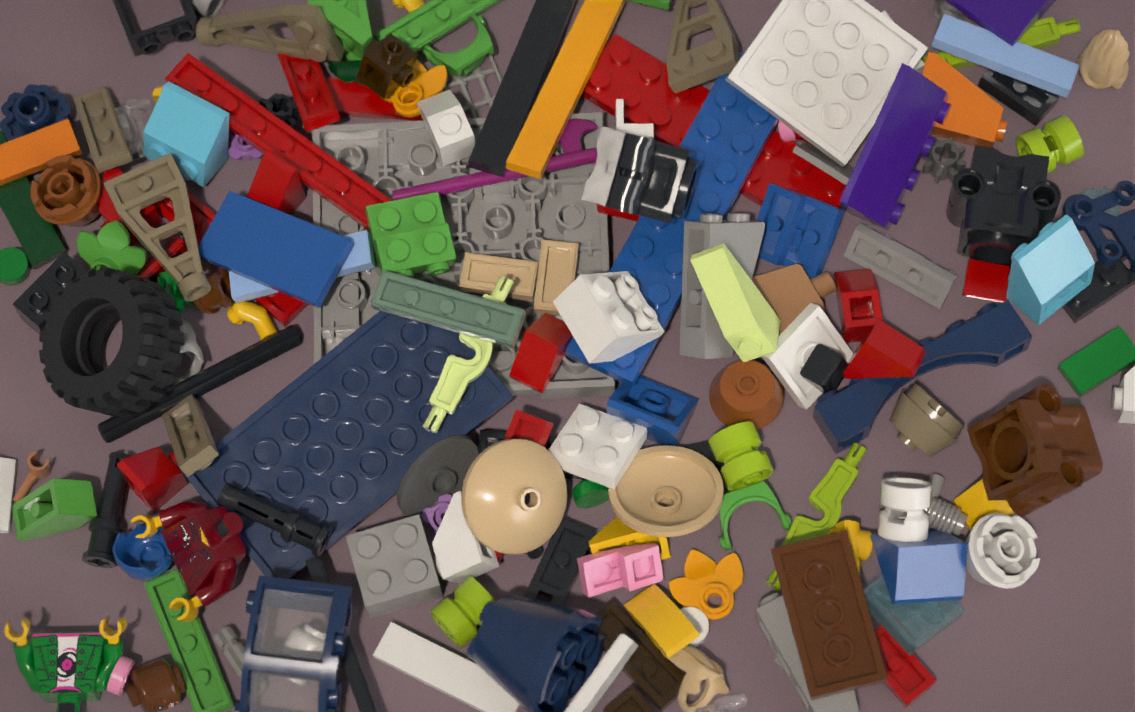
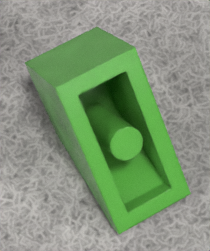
M53 478L12 505L17 541H27L76 530L97 517V504L91 481Z

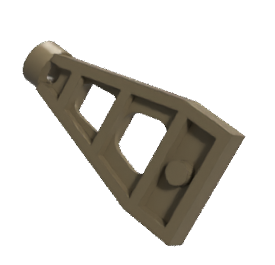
M718 0L677 1L666 58L668 82L675 94L730 73L740 59L738 41ZM707 3L709 12L689 20V10L691 8ZM712 27L716 36L715 40L687 50L691 35Z
M282 4L216 15L214 18L202 17L198 21L196 28L197 40L202 46L230 44L276 54H289L292 57L312 59L317 62L341 61L345 50L318 5ZM286 23L297 41L280 38L271 24ZM254 25L259 34L246 32L243 26Z
M171 153L104 182L105 189L121 221L177 283L184 300L195 301L207 295L211 291V285L205 273H203L187 186ZM169 198L173 202L174 220L156 229L151 227L140 215L141 209ZM181 232L184 235L188 250L177 257L170 258L160 245V241Z

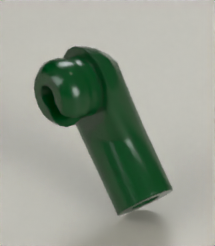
M341 58V61H329V71L339 80L346 83L357 80L359 85L366 86L357 79L362 60L344 61Z

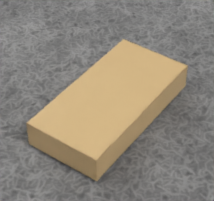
M542 240L533 308L534 313L561 316L553 301L576 279L579 243Z
M465 252L459 289L462 292L491 295L499 276H504L506 281L510 279L514 282L506 298L533 301L539 262Z

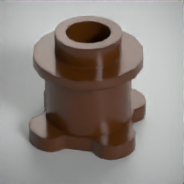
M221 269L219 274L215 273L209 276L208 281L211 285V291L204 297L193 301L198 309L209 315L216 313L221 306L223 308L231 307L232 302H234L231 297L229 271Z

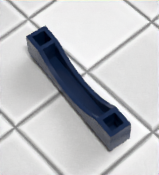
M1009 300L998 306L996 303H991L982 308L977 313V317L967 323L964 320L958 321L946 329L945 335L936 340L930 337L918 343L924 348L926 354L914 377L853 379L846 389L838 393L836 390H832L822 395L816 401L813 419L835 454H838L851 447L854 442L858 443L867 438L875 419L885 403L900 388L916 377L935 369L953 365L980 364L997 367L1028 350L1032 335Z

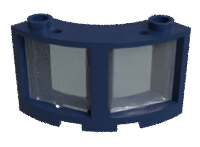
M259 575L256 590H249L246 601V613L250 614L243 661L241 697L236 701L234 712H340L342 681L337 680L339 659L345 655L349 625L353 612L352 589L350 586Z

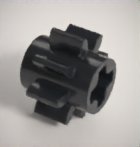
M274 93L268 100L260 99L259 104L296 130L300 114L297 108H293L292 97L289 98L285 95Z

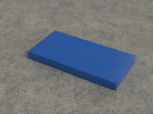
M229 191L198 247L202 260L320 308L350 254L354 243L349 238Z

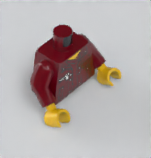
M185 501L158 511L159 515L156 517L150 515L135 516L130 524L145 521L147 525L145 533L136 535V538L153 537L158 532L159 527H164V530L161 532L162 537L190 595L194 596L191 599L182 597L173 599L169 609L179 610L185 605V613L176 620L191 622L198 616L200 606L203 605L206 608L232 590L238 565L245 557L246 549L238 534L243 529V522L237 514L227 512L223 507L211 509L205 503Z

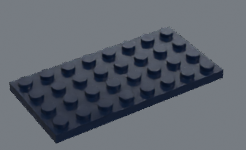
M379 311L215 445L219 455L214 458L213 462L206 469L196 471L189 477L183 471L181 472L211 509L223 507L217 505V499L224 485L230 483L232 486L261 498L291 513L293 510H299L304 513L305 518L322 526L325 524L333 526L332 534L323 551L324 553L398 492L405 473L424 451L445 438L455 435H469L514 397L490 367L487 366L485 371L476 380L468 384L453 414L446 413L438 432H431V427L427 430L422 425L425 423L433 407L429 400L440 379L447 358L450 355H455L456 357L471 360L475 357L476 353L473 349L467 347L466 344L460 342V333ZM223 507L227 512H233L241 518L243 529L238 533L246 549V553L265 576L292 579L307 567L306 560L316 557L312 555V550L293 541L291 543L284 542L280 538L281 533Z

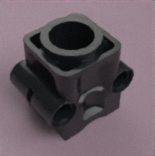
M601 126L596 143V164L593 172L586 180L581 200L668 224H675L677 218L683 219L692 196L699 167V160L694 159L695 152Z
M975 146L970 168L960 170L953 179L946 207V217L949 222L954 226L960 227L958 254L970 257L973 260L1011 266L1013 252L1021 244L1032 242L1038 237L1045 225L1053 222L1061 200V191L1054 182L1046 180L1049 165L1048 156L1028 154L1014 157L1005 155L995 148Z

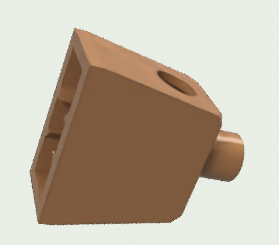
M800 264L790 265L752 277L754 285L781 320L779 335L810 303L819 305L824 312L825 306L821 298L836 291L835 283L827 271L809 279Z

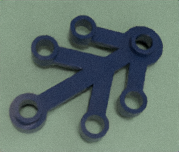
M1122 181L1113 192L1095 199L1081 194L1071 196L1064 204L1063 214L1064 216L1067 214L1073 220L1078 231H1085L1097 250L1098 260L1104 265L1112 266L1117 263L1124 251L1132 264V271L1135 274V209L1119 216L1103 212L1117 205H1131L1135 200V185L1129 181ZM1121 190L1126 191L1130 197L1123 195ZM1101 228L1111 231L1118 242L1107 240ZM1105 249L1112 251L1114 256L1108 255Z

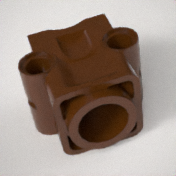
M1040 384L1014 401L988 414L985 420L967 429L972 447L983 467V484L988 500H1007L1010 508L1021 516L1028 515L1051 503L1053 500L1081 487L1084 482L1099 475L1102 471V458L1085 407L1079 403H1062L1059 393L1048 384Z

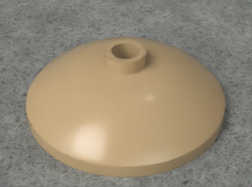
M524 439L502 440L483 450L469 467L462 487V511L468 528L484 546L505 554L527 553L540 547L550 539L563 519L567 504L565 475L553 454L540 444ZM527 493H529L530 502L529 504L525 505L524 497Z
M670 445L653 446L639 450L615 489L608 487L610 505L616 516L628 527L640 533L657 537L686 535L704 527L718 513L724 495L722 477L709 459L691 449Z

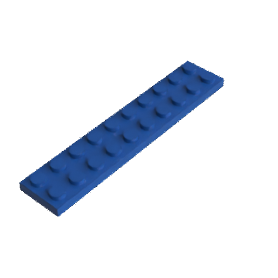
M739 52V58H741L743 53ZM729 73L717 78L679 148L695 152L694 159L699 160L694 189L684 218H677L675 224H668L640 216L609 271L629 272L637 281L639 290L646 302L657 314V320L663 330L682 298L684 221L700 220V214L703 213L722 214V220H725L779 121L728 83L725 79ZM572 337L565 353L566 356L633 388L660 337L614 361L589 364L574 337Z

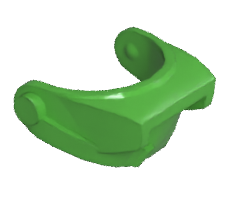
M476 14L471 16V20L478 33L475 40L466 48L452 53H440L433 50L427 44L423 47L422 51L425 59L434 67L445 65L449 75L458 77L467 76L470 72L480 67L487 54H494L492 41L484 27L485 21L480 15L476 16Z
M764 481L723 495V502L719 509L721 537L718 538L722 549L726 551L732 549L727 532L728 522L732 512L746 502L761 501L768 504L776 512L783 530L790 529L789 526L792 523L788 513L785 514L775 495Z

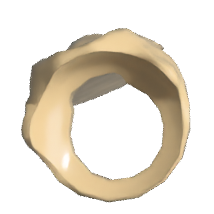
M1107 29L1094 35L1089 45L1078 56L1076 64H1079L1078 70L1085 84L1094 89L1113 87L1116 90L1120 89L1127 79L1129 72L1127 62L1129 58L1128 43L1119 30Z
M688 644L669 658L663 654L678 668L686 672L678 694V703L683 712H699L717 693H729L728 686L724 680L723 669L701 650ZM705 679L706 685L702 695L694 703L687 705V694H698L701 689V681Z

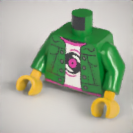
M107 615L99 625L100 632L32 633V637L29 639L26 636L30 630V621L28 618L22 617L21 623L24 631H14L9 619L5 626V635L9 640L14 641L13 650L17 665L30 689L39 693L45 702H57V712H80V702L99 701L101 693L107 690L112 671L119 658L123 656V640L119 636L127 628V620L121 617L118 620V630L110 628V617Z

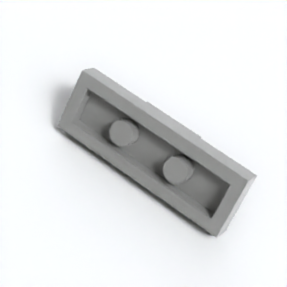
M860 223L854 230L844 257L866 269L871 268V271L941 309L957 278L955 271L952 269L947 271L937 265L938 261L932 260L930 262L915 251L895 240H890L891 236L889 234L883 236L873 230L874 226H865Z

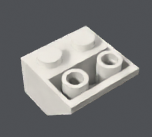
M628 271L579 275L553 301L589 364L614 361L660 337L665 332L657 320V314L648 305L640 292L637 281Z

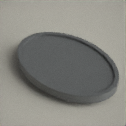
M455 435L435 443L424 451L407 470L399 485L397 504L402 513L407 517L419 514L420 518H422L423 509L432 507L438 502L439 496L445 494L453 496L454 493L462 491L466 473L479 455L475 443L467 436Z

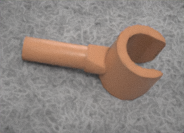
M38 451L32 452L27 458L29 472L13 497V500L16 502L27 495L37 479L47 478L51 473L49 458H47L43 466L35 467L40 457Z

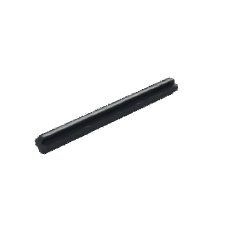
M290 325L165 389L164 395L156 402L150 401L151 406L142 412H135L131 416L124 417L115 415L99 423L98 430L106 443H110L161 417L189 395L193 394L195 398H198L301 345V336L296 327Z

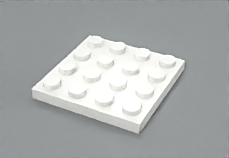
M781 0L725 80L843 167L848 163L874 126L901 64L904 63L914 68L928 47L865 0Z

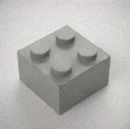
M419 514L345 536L365 608L370 619L443 598Z

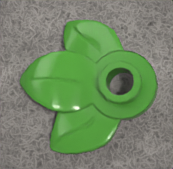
M116 220L105 224L97 236L83 230L78 234L77 249L79 255L90 265L89 270L97 271L107 266L108 268L137 275L146 263V250L130 246V236L127 229Z

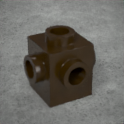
M390 33L380 42L374 41L367 47L363 54L357 79L385 99L399 86L404 88L412 81L416 70L413 68L418 53Z

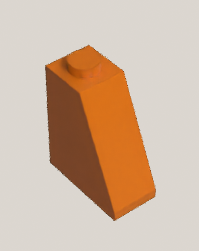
M928 52L922 75L945 90L948 94L947 103L951 104L943 125L937 123L932 135L945 139L953 137V141L988 148H993L995 140L1002 142L1008 121L1001 119L1004 108L936 53Z

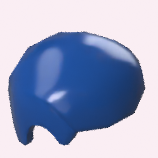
M137 524L135 529L127 534L120 532L116 536L112 548L115 561L132 579L140 581L151 580L160 576L171 567L174 560L162 537L161 532L163 529L160 527L156 535L150 538L135 537L145 533L147 525L144 526L143 524Z

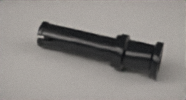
M111 452L109 454V463L97 518L92 519V522L89 524L91 537L88 551L83 553L82 561L95 567L113 568L116 565L112 548L116 536L123 532L119 519L127 482L116 464L122 459L130 457V455L121 453L120 459L118 458V452Z
M230 483L224 485L217 499V505L226 507L252 521L281 533L280 538L284 542L291 543L293 541L312 550V555L316 557L323 553L332 534L333 526L329 524L322 526L305 518L304 513L299 510H293L291 513L261 498L232 486Z

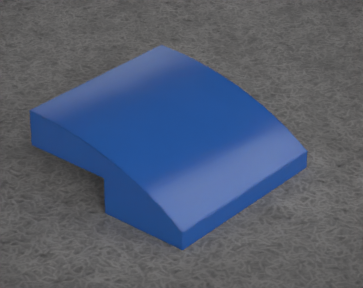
M769 183L756 220L765 222V230L758 258L786 267L800 264L807 276L811 278L821 274L845 209L795 190Z

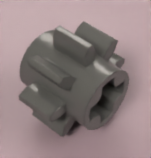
M953 137L942 141L936 138L928 158L921 157L927 161L923 165V174L930 173L935 178L936 184L940 180L947 179L953 183L956 171L966 168L967 162L961 160L965 153V147L958 148L953 143ZM946 158V163L941 162V159Z

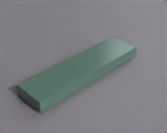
M385 270L381 274L371 302L372 308L510 348L515 347L526 316L525 310Z

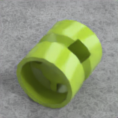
M1065 115L1044 123L1042 130L1036 127L1017 135L1015 138L1019 156L1035 154L1049 157L1047 174L1056 169L1057 163L1065 166L1083 158L1084 155L1080 135L1073 122Z
M750 421L737 423L720 430L708 441L715 460L724 463L720 472L729 491L764 481L774 472L767 453L758 450L762 441L754 423Z
M468 576L453 590L454 600L445 598L429 611L440 629L460 649H463L475 638L477 634L476 626H481L482 624L479 620L480 613L486 603L489 601L496 603L488 591L472 576Z

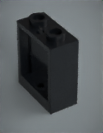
M113 0L135 57L142 54H153L163 46L174 42L187 41L196 34L198 20L190 0H179L185 15L135 33L123 1Z

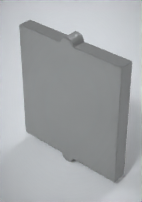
M800 142L792 151L847 185L854 170L848 164L842 167L811 143Z

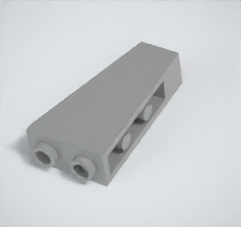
M703 213L700 214V220L684 221L679 355L700 359L730 358L733 356L734 349L722 333L690 259L693 254L724 243L752 280L765 230V222L751 221L750 214L728 213L727 220H722V214Z
M776 592L762 599L758 603L760 607L755 611V620L775 656L780 661L783 670L807 712H859L854 690L810 700L783 595L780 596Z

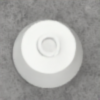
M993 513L982 517L975 524L965 541L968 543L967 572L979 583L1008 589L1024 584L1036 571L1040 562V558L1036 559V547L1033 539L1037 538L1035 531L1029 523L1016 515L1011 517L1006 514Z

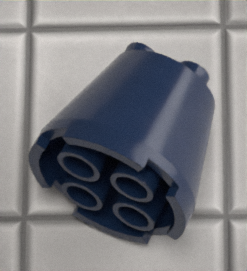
M511 594L506 595L497 603L489 601L483 607L479 617L482 624L477 636L468 647L467 656L473 659L482 670L527 712H564L569 706L567 705L568 701L575 696L580 686L584 685L599 663L605 641V636L599 634V626L603 620L586 610Z

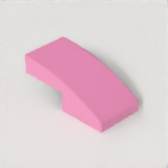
M656 543L620 547L577 558L582 593L588 598L620 587L633 591L664 580L659 546Z

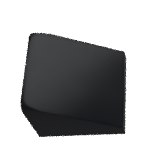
M818 344L801 369L800 375L825 394L829 391L837 390L844 379L843 371L847 366V362L841 354L822 344Z

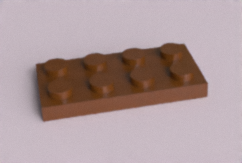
M847 530L772 548L771 554L810 700L887 682V674Z

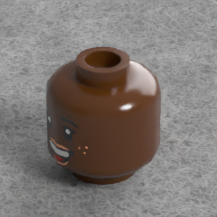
M163 658L134 668L130 676L132 684L125 686L132 707L140 705L143 712H161L172 708L180 703L181 693L186 692L176 663L170 665Z

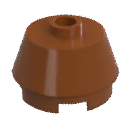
M62 155L45 163L47 168L41 173L38 181L36 182L33 179L31 183V199L38 214L47 222L69 227H80L90 223L99 214V202L102 191L100 177L96 168L88 161L74 158L71 155Z
M741 360L725 366L716 374L710 386L709 401L716 417L727 427L750 421L754 423L756 430L769 425L780 413L784 402V390L782 383L769 367L757 361L743 362Z

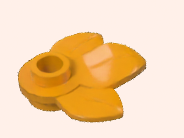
M416 59L413 68L416 70L412 81L404 88L399 86L384 100L393 103L396 112L401 116L415 117L420 115L416 102L440 94L445 88L448 77L445 65L436 66L427 71Z
M692 549L685 562V577L669 581L671 594L680 605L701 610L709 620H721L732 611L734 606L733 594L743 583V569L740 559L735 553H731L716 564L705 554ZM718 597L721 599L722 604L719 607L713 608L707 602L709 598Z

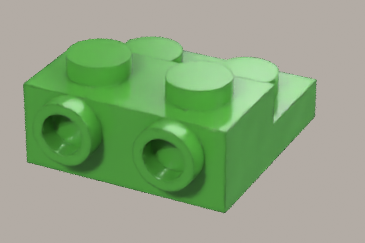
M438 192L365 207L380 277L383 270L410 278L414 277L413 274L425 271L430 276L448 272L450 270L449 267L454 266L457 258L449 225L445 223Z

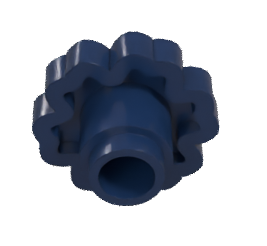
M31 84L25 88L23 94L17 92L10 94L7 101L2 105L1 111L5 118L0 122V129L8 142L66 119L71 121L74 114L65 95L62 93L53 94L48 85L38 86Z

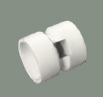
M908 477L883 479L881 481L880 503L885 506V509L879 513L878 535L885 539L902 542L926 540L928 538L929 516L924 510L930 506L932 484L925 480Z

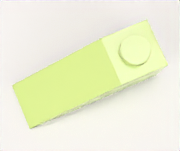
M722 243L691 255L690 261L722 333L741 360L747 362L775 352L777 350L781 320L727 246Z

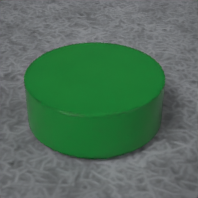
M14 247L0 250V282L8 286L22 283L30 273V262L22 250Z
M586 479L573 488L572 495L578 508H591L609 500V489L606 486Z

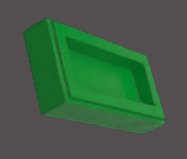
M1118 326L1060 363L1057 369L1078 397L1081 398L1134 364L1135 345L1123 329Z

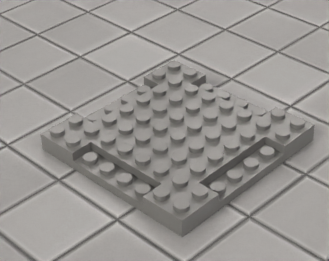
M602 112L573 113L570 119H587L598 126V129L587 132L580 138L582 150L596 148L601 126H603ZM486 118L467 119L474 134L475 144ZM424 121L326 125L312 130L313 143L393 201L392 190L482 172L469 168L468 160L470 156L443 166ZM558 143L552 156L564 154L560 143ZM595 162L543 174L541 180L529 176L440 195L439 198L445 223L449 225L457 259L454 266H450V270L446 273L430 276L425 271L413 274V279L460 291L459 284L465 252L539 262L542 240L579 243L576 278L583 274L609 273L607 215L598 213L596 203L581 200L586 180L593 172ZM313 191L314 225L341 236L366 230ZM374 247L376 268L337 277L320 308L313 306L314 364L380 311L373 309L371 306L380 280ZM463 292V293L471 294V295L478 296V297H481V298H482V296L484 295V294ZM535 293L533 301L514 298L505 299L504 303L524 309L526 316L514 348L492 342V355L488 366L513 396L540 394L541 399L611 396L615 392L614 378L566 356V354L543 394L510 378L509 374L525 331L543 314L534 313ZM551 315L564 322L561 316Z

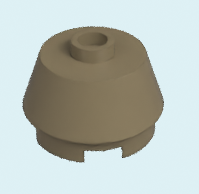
M915 384L906 392H901L890 418V422L901 431L896 437L911 451L914 452L918 447L929 457L959 442L957 437L965 427L918 384Z

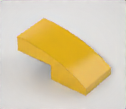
M655 583L623 605L629 616L646 631L651 642L668 658L700 636L681 610Z

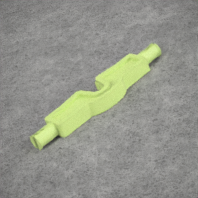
M499 276L491 295L484 294L482 298L506 304L504 301L514 282L510 279L506 281V277ZM460 333V342L473 349L476 355L471 360L456 357L455 355H450L447 358L440 379L429 400L433 407L425 423L422 425L424 428L429 430L431 427V432L437 433L446 413L453 414L468 384L476 380L487 368L492 355V342Z

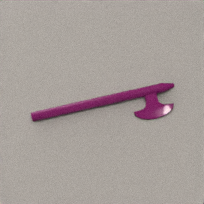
M570 119L559 141L564 154L552 156L544 173L594 163L597 160V148L582 150L580 138L583 134L598 129V126L587 119ZM508 169L504 177L482 171L392 190L394 200L438 192L440 196L529 176Z

